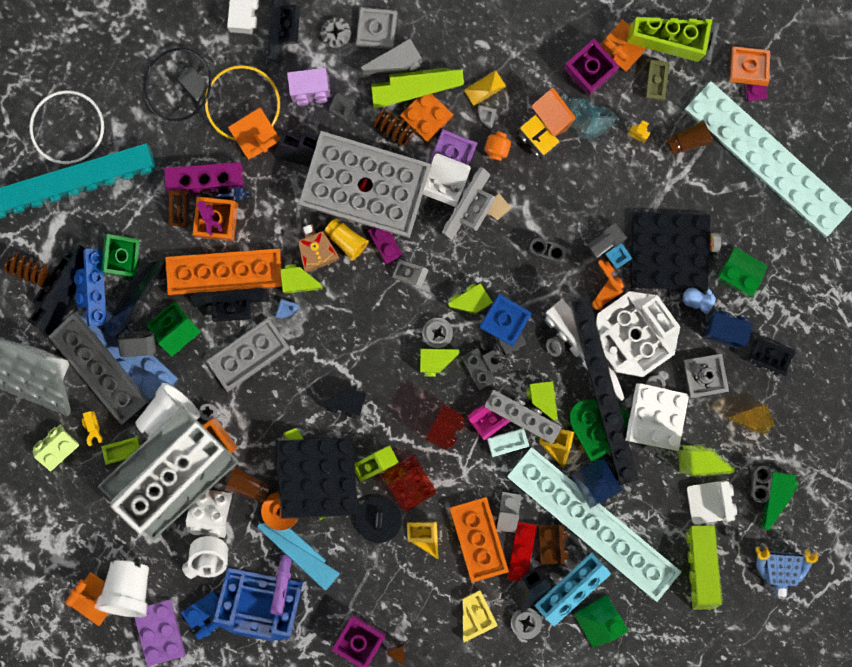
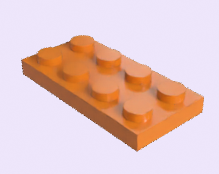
M487 497L450 507L471 582L509 572Z

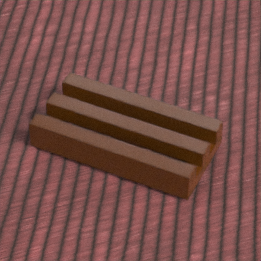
M170 188L168 190L169 226L188 227L189 190L181 191V189L174 190V188ZM174 195H177V222L174 221ZM181 196H183L184 222H181Z

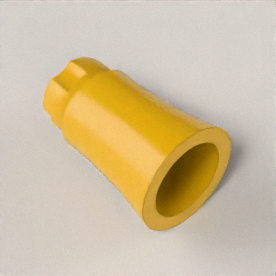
M338 219L332 220L324 230L351 261L362 253L369 242Z

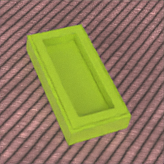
M140 436L101 446L105 464L108 465L126 460L142 445Z

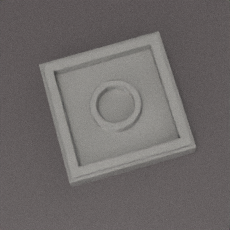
M360 7L356 46L393 49L397 11Z

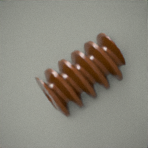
M385 107L376 117L373 127H380L379 132L381 133L386 131L385 136L387 138L392 136V142L398 140L397 145L399 147L404 144L406 145L414 136L416 129L409 131L410 124L403 127L404 120L397 122L398 115L392 118V111L390 110L385 113Z
M18 252L14 256L9 257L4 266V273H10L11 276H17L19 279L24 278L26 282L31 281L32 284H38L39 287L43 286L48 276L46 263L40 267V261L33 264V258L26 262V255L19 259Z

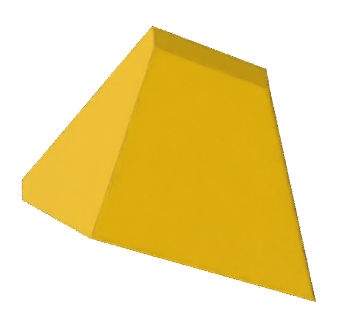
M561 429L553 443L540 437L539 445H542L564 469L571 449L574 432Z
M437 521L408 522V542H412L439 560Z

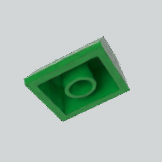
M734 246L715 280L749 299L753 297L762 282L767 265Z
M175 300L146 324L148 329L154 333L157 343L171 357L201 332L194 321Z

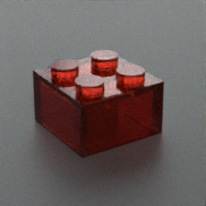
M443 405L426 440L446 451L448 447L452 449L457 440L454 437L456 431H461L466 422L463 420L464 415Z

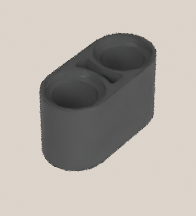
M191 66L177 79L201 105L209 85ZM212 89L210 91L208 99L215 94V92Z
M541 238L534 239L529 246V252L532 256L551 263H559L565 257L563 246ZM540 243L543 246V251L535 252L533 245ZM554 249L559 250L561 257L558 259L553 258L551 251Z
M151 331L122 333L117 336L121 357L148 356L156 353L154 333Z
M757 465L751 470L748 494L750 499L755 502L762 503L769 499L772 472L768 467ZM763 469L765 477L760 480L757 477V472ZM761 488L763 496L757 499L755 491Z

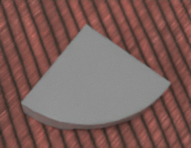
M479 105L478 116L481 122L486 127L492 129L497 109Z

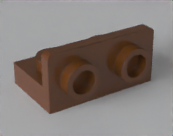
M562 524L538 525L540 564H565V560H568V548H564V540H567V529L563 528Z

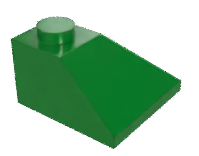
M607 594L573 613L593 648L611 642L629 632Z

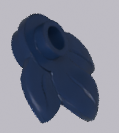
M245 188L230 189V194H218L215 197L236 201L244 200V197L252 196V193H245Z

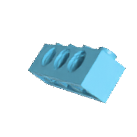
M590 553L534 606L555 627L611 573L593 553Z

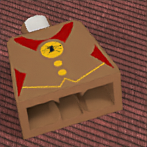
M312 224L302 228L305 238L299 240L298 243L306 273L340 260L323 231L316 234Z

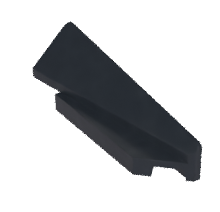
M284 131L279 141L275 158L310 167L318 138L303 132L300 139Z
M78 245L75 252L67 251L62 255L32 301L39 307L29 318L28 322L49 335L57 329L75 291V270L84 269L83 250L86 248Z

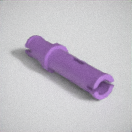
M288 555L280 556L279 569L275 575L277 580L272 609L270 613L275 615H283L288 580L291 579L290 567L292 559Z

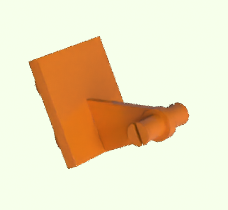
M622 19L600 46L624 72H627L647 48L626 43L630 25Z
M261 108L228 127L248 160L263 151L264 153L267 152L268 148L280 141L279 136Z
M598 261L609 280L592 302V306L596 310L602 309L606 303L624 292L622 288L625 285L619 277H614L612 272L615 270L609 261Z
M90 572L85 580L81 579L77 586L71 589V594L65 601V604L73 607L100 626L109 614L95 608L98 596L102 595L105 581Z

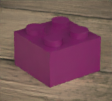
M593 39L565 64L564 70L590 97L617 73L620 66Z
M353 614L332 651L358 667H368L386 637V633Z

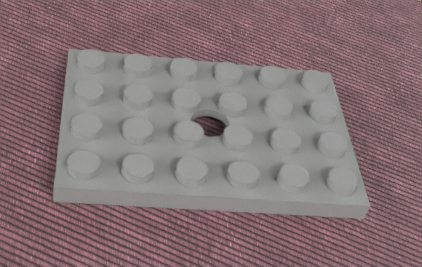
M320 131L299 206L410 238L431 164ZM369 178L372 181L373 187L369 192L359 190L358 182L360 179Z

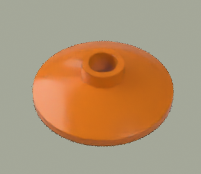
M278 492L269 495L263 502L261 515L268 527L283 531L291 528L298 521V519H280V515H278Z

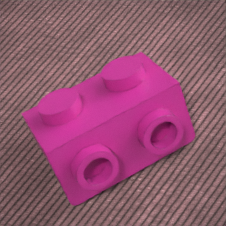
M485 404L480 408L474 409L467 417L483 440H486L510 422L506 418L485 408Z

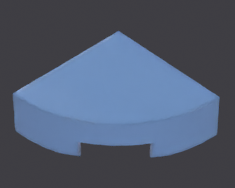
M281 299L275 317H290L298 310L300 305Z

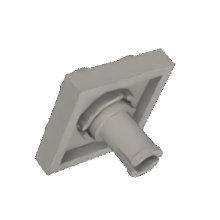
M722 354L683 360L690 398L729 392Z

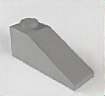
M411 39L365 64L361 67L363 75L414 71L420 67L422 58Z

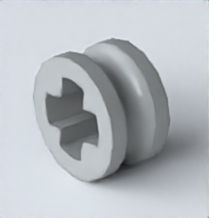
M204 404L199 409L200 417L203 420L210 421L217 416L218 411L213 404ZM206 407L213 410V414H210L211 417L209 418L203 413Z

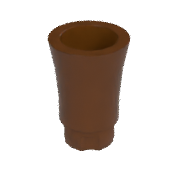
M702 119L685 130L675 133L674 136L667 138V143L672 155H676L701 146L711 145L712 138L706 123Z
M235 466L225 491L234 492L263 503L271 486L262 483V480Z

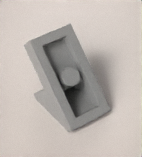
M399 260L392 277L413 287L420 288L426 278L428 269Z
M502 492L496 530L516 533L521 502L520 494Z

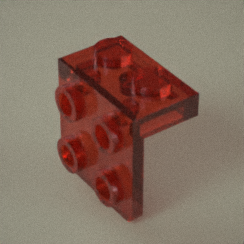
M415 454L405 458L401 463L390 467L386 472L382 473L387 486L403 511L412 509L436 494L435 487Z

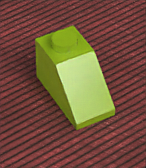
M296 264L286 265L285 269H280L282 288L285 294L323 289L317 280L300 267H296Z
M421 349L420 373H424L425 377H436V373H440L459 355V350Z
M553 381L529 384V388L526 389L527 400H531V404L551 420H558Z
M388 446L355 463V473L360 482L399 462L391 446Z

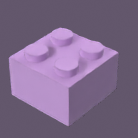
M326 68L287 73L290 96L294 104L303 106L309 104L308 102L325 103L327 99H331L329 77Z

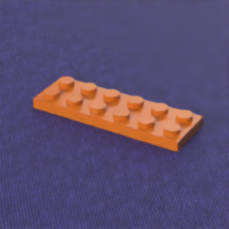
M280 249L165 257L169 296L197 294L199 292L212 293L217 291H235L238 289L253 290L255 288L282 287Z

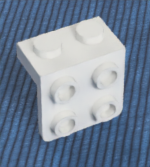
M435 154L423 195L455 207L463 193L471 169L470 166L441 154Z
M723 480L687 487L691 519L694 524L735 520L734 515H737L735 503L732 504L731 496L734 495V491L729 481Z
M208 490L189 507L186 518L187 532L193 535L203 534L216 538H225L227 532L226 519L232 495L227 492Z

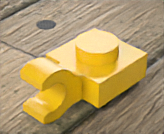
M642 120L637 126L633 124L627 135L645 143L650 135V132L647 131L649 123Z
M95 411L83 413V426L90 432L87 437V444L93 446L92 439L94 437L98 439L99 443H103Z

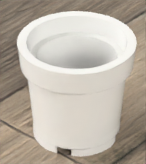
M162 383L155 392L156 396L135 423L142 433L145 431L149 435L147 437L149 438L182 407L196 420L200 417V413L196 406L182 392L170 384Z
M116 560L114 563L111 561L102 595L98 596L95 608L99 611L119 616L145 617L147 612L145 598L149 567L141 564L139 568L135 565V562Z

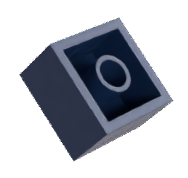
M721 310L708 316L703 338L737 348L747 346L753 323L748 322V318L741 316L733 318L729 316L730 313Z

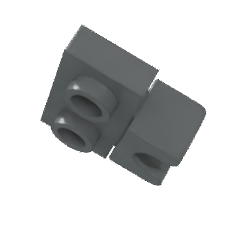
M478 347L461 357L479 390L496 382L497 380L492 372L505 366L503 362L498 364L492 362L493 356L497 354L496 349L482 355Z

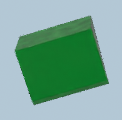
M105 234L101 272L106 275L135 277L140 240Z

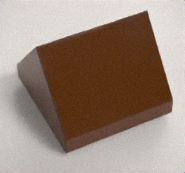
M404 644L391 647L387 651V655L401 665L405 662Z

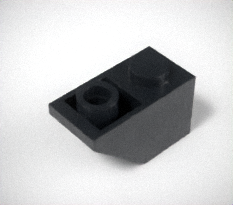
M347 388L324 401L323 406L327 407L326 411L337 413L338 410L344 411L345 416L356 419L357 415L361 416L367 394Z
M535 567L520 578L512 599L520 612L523 613L539 602L552 588L539 568Z

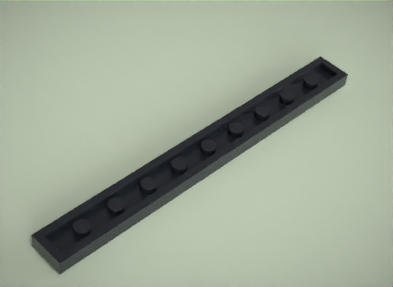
M586 295L570 300L569 304L618 483L624 485L639 480L629 441H626L627 434L590 297Z

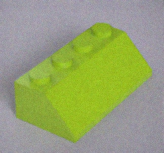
M686 445L683 446V450L678 451L680 473L704 475L733 472V468L711 449H705V446Z

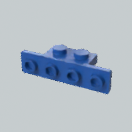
M84 249V269L75 270L74 282L76 284L75 301L77 308H86L88 326H105L104 273L101 272L103 250Z

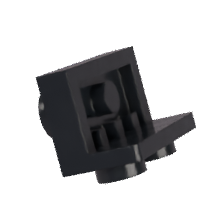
M759 335L750 353V362L755 367L769 369L775 375L786 376L788 373L787 369L796 352L792 348Z

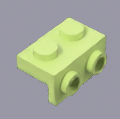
M60 424L57 428H52L44 440L38 441L32 451L34 458L51 472L79 444Z

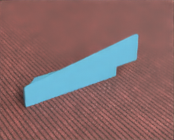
M265 523L258 524L257 527L324 590H327L340 575L338 571L325 564L326 559L291 528L278 531L268 527Z

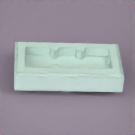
M524 428L487 438L492 457L529 447Z

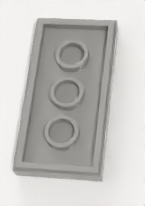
M267 317L207 359L206 362L225 390L229 392L291 348L271 319Z

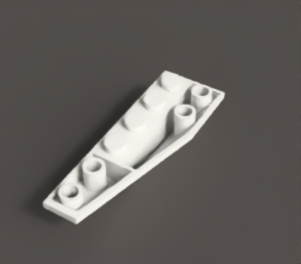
M561 299L544 314V321L550 328L554 327L558 331L556 335L564 343L567 341L571 346L569 350L576 357L580 356L584 361L582 364L587 369L571 308ZM607 360L616 397L619 401H622L625 398L619 381Z

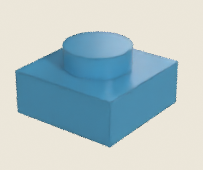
M622 243L605 254L615 270L632 259Z

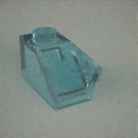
M585 98L569 99L570 111L576 117L572 123V128L583 139L599 137L620 119L609 108L604 106L599 108Z

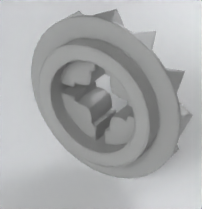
M333 17L326 20L322 25L321 37L326 45L338 48L344 46L349 41L351 29L342 18ZM335 25L341 31L338 33L337 39L334 37V34H330L334 30Z
M443 318L430 319L423 327V339L430 347H445L453 337L452 326ZM443 326L441 333L445 338L438 336L433 340L434 333L430 329L438 330V328Z
M532 608L527 609L523 613L517 610L512 616L511 627L518 637L531 639L540 632L542 620L539 613ZM528 615H530L529 622L534 626H527L523 631V624L519 620H526Z

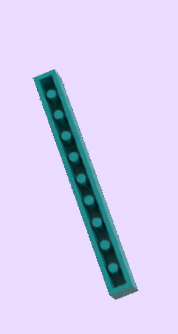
M147 143L1 187L0 219L5 218L6 214L11 212L14 214L24 212V209L28 207H41L44 202L50 201V203L60 201L61 197L67 195L68 197L77 196L80 191H94L98 189L97 186L103 184L110 186L120 179L124 181L130 180L136 174H149L153 169H156L151 148Z

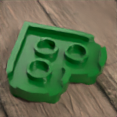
M592 399L579 401L569 412V422L592 462L610 450L597 402ZM619 407L627 434L630 413Z

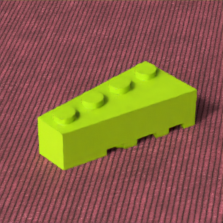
M636 17L629 26L626 43L699 62L706 55L712 19L678 20V18Z
M715 525L691 526L689 532H686V541L690 549L688 551V562L690 563L689 578L691 582L692 610L716 609L722 604Z

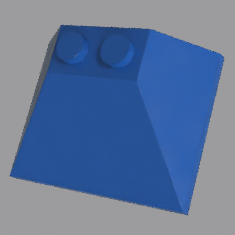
M227 568L213 623L237 635L267 641L288 639L291 637L303 582L288 580L283 615H275L270 613L272 609L277 577Z

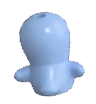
M691 287L686 289L682 296V301L686 306L694 309L700 308L705 314L710 312L716 300L710 289L706 291V294H703L698 289Z

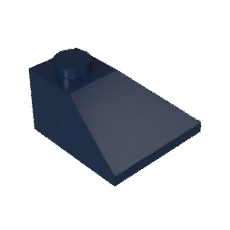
M604 457L571 474L590 509L623 491Z

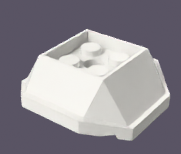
M629 291L597 314L596 323L605 357L616 372L644 377L675 355L680 326L658 295ZM632 329L639 331L640 337L638 340H634L631 337Z

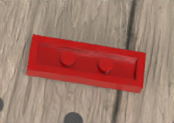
M518 522L507 579L520 581V578L529 572L537 525Z

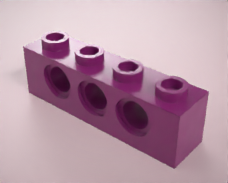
M241 162L164 168L167 192L170 188H174V190L181 189V191L189 190L191 195L202 194V191L220 193L221 190L228 189L230 192V189L245 188L243 165ZM223 174L228 175V180L225 183L219 182V178ZM203 176H209L208 183L201 184V178ZM189 177L190 183L186 186H183V178Z

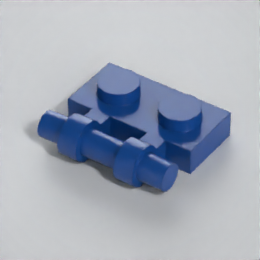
M212 591L181 612L191 629L199 625L201 630L195 633L198 640L208 637L212 634L213 630L219 627L213 622L207 625L204 621L211 615L215 617L219 597L215 591Z

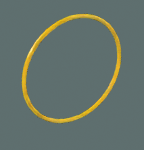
M233 66L221 71L214 77L212 85L222 74L233 69H250L263 75L273 86L277 97V111L271 123L273 127L279 115L280 97L275 84L264 72L250 66ZM207 99V101H206V103H205V111H206L207 117H208L210 123L212 124V126H213L221 135H223V136H225V137H227V138H229V139L236 140L234 137L229 136V135L225 134L224 132H222V131L214 124V122L212 121V119H211V117H210L209 111H208V99Z

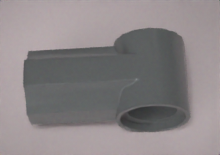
M616 223L587 245L588 250L595 259L627 239Z

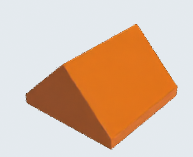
M551 88L532 105V108L553 136L567 131L576 119L554 88Z

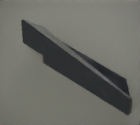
M162 258L159 261L141 265L114 310L112 318L101 331L115 339L124 332L127 325L131 324L165 267V259Z

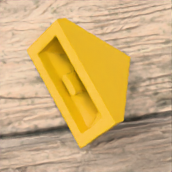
M495 70L464 89V92L472 105L475 106L506 87V85Z

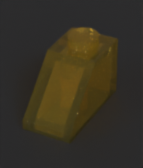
M767 404L727 417L728 421L753 433L759 432L760 435L770 432V428L775 426Z

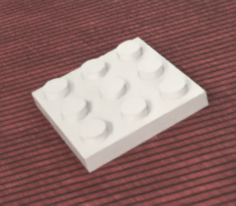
M636 383L626 441L679 451L689 394Z

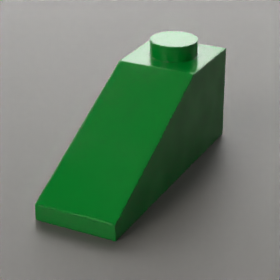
M772 472L770 496L764 503L761 529L770 530L793 497L794 491H797L798 480L796 475Z

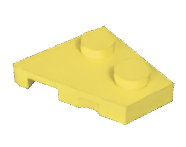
M481 590L463 598L464 642L498 626Z

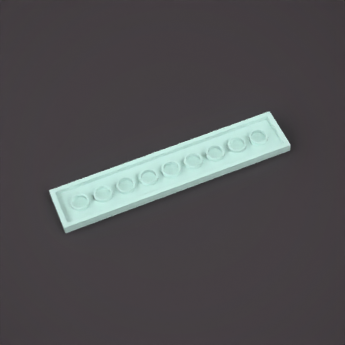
M712 81L685 108V111L697 122L703 119L710 134L825 238L852 210L846 202Z
M532 447L508 474L507 477L656 602L680 575L681 571L601 504L590 509L577 485Z

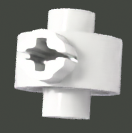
M211 536L200 537L194 540L190 545L188 561L183 564L182 570L185 575L192 579L197 575L214 577L222 574L227 567V544L223 540Z

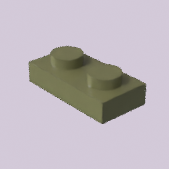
M650 60L645 99L665 100L670 62Z

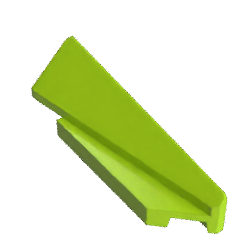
M439 68L389 74L390 82L371 83L373 105L377 109L461 86L464 84L463 69Z

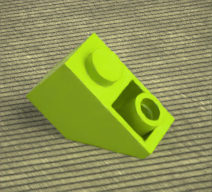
M474 283L467 287V292L461 296L459 293L449 299L451 302L448 303V306L451 309L477 314L492 305L493 302L481 283L478 285Z

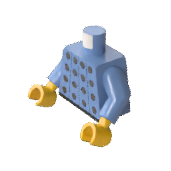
M765 546V550L762 552L759 547L756 548V568L762 579L766 580V583L776 585L775 596L787 597V586H797L798 582H801L806 576L812 564L818 560L817 551L810 555L809 549L805 550L806 557H804L800 553L770 552L767 546Z

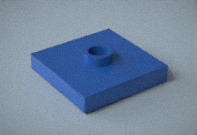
M498 294L479 328L513 347L532 313Z

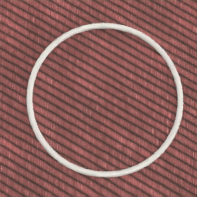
M59 91L47 96L37 105L30 120V136L35 148L42 156L59 164H73L89 157L99 146L104 132L103 117L98 106L86 95L75 91ZM69 93L84 97L96 108L101 121L100 137L95 147L84 157L73 161H59L50 158L40 150L33 136V120L37 110L46 100L59 94Z

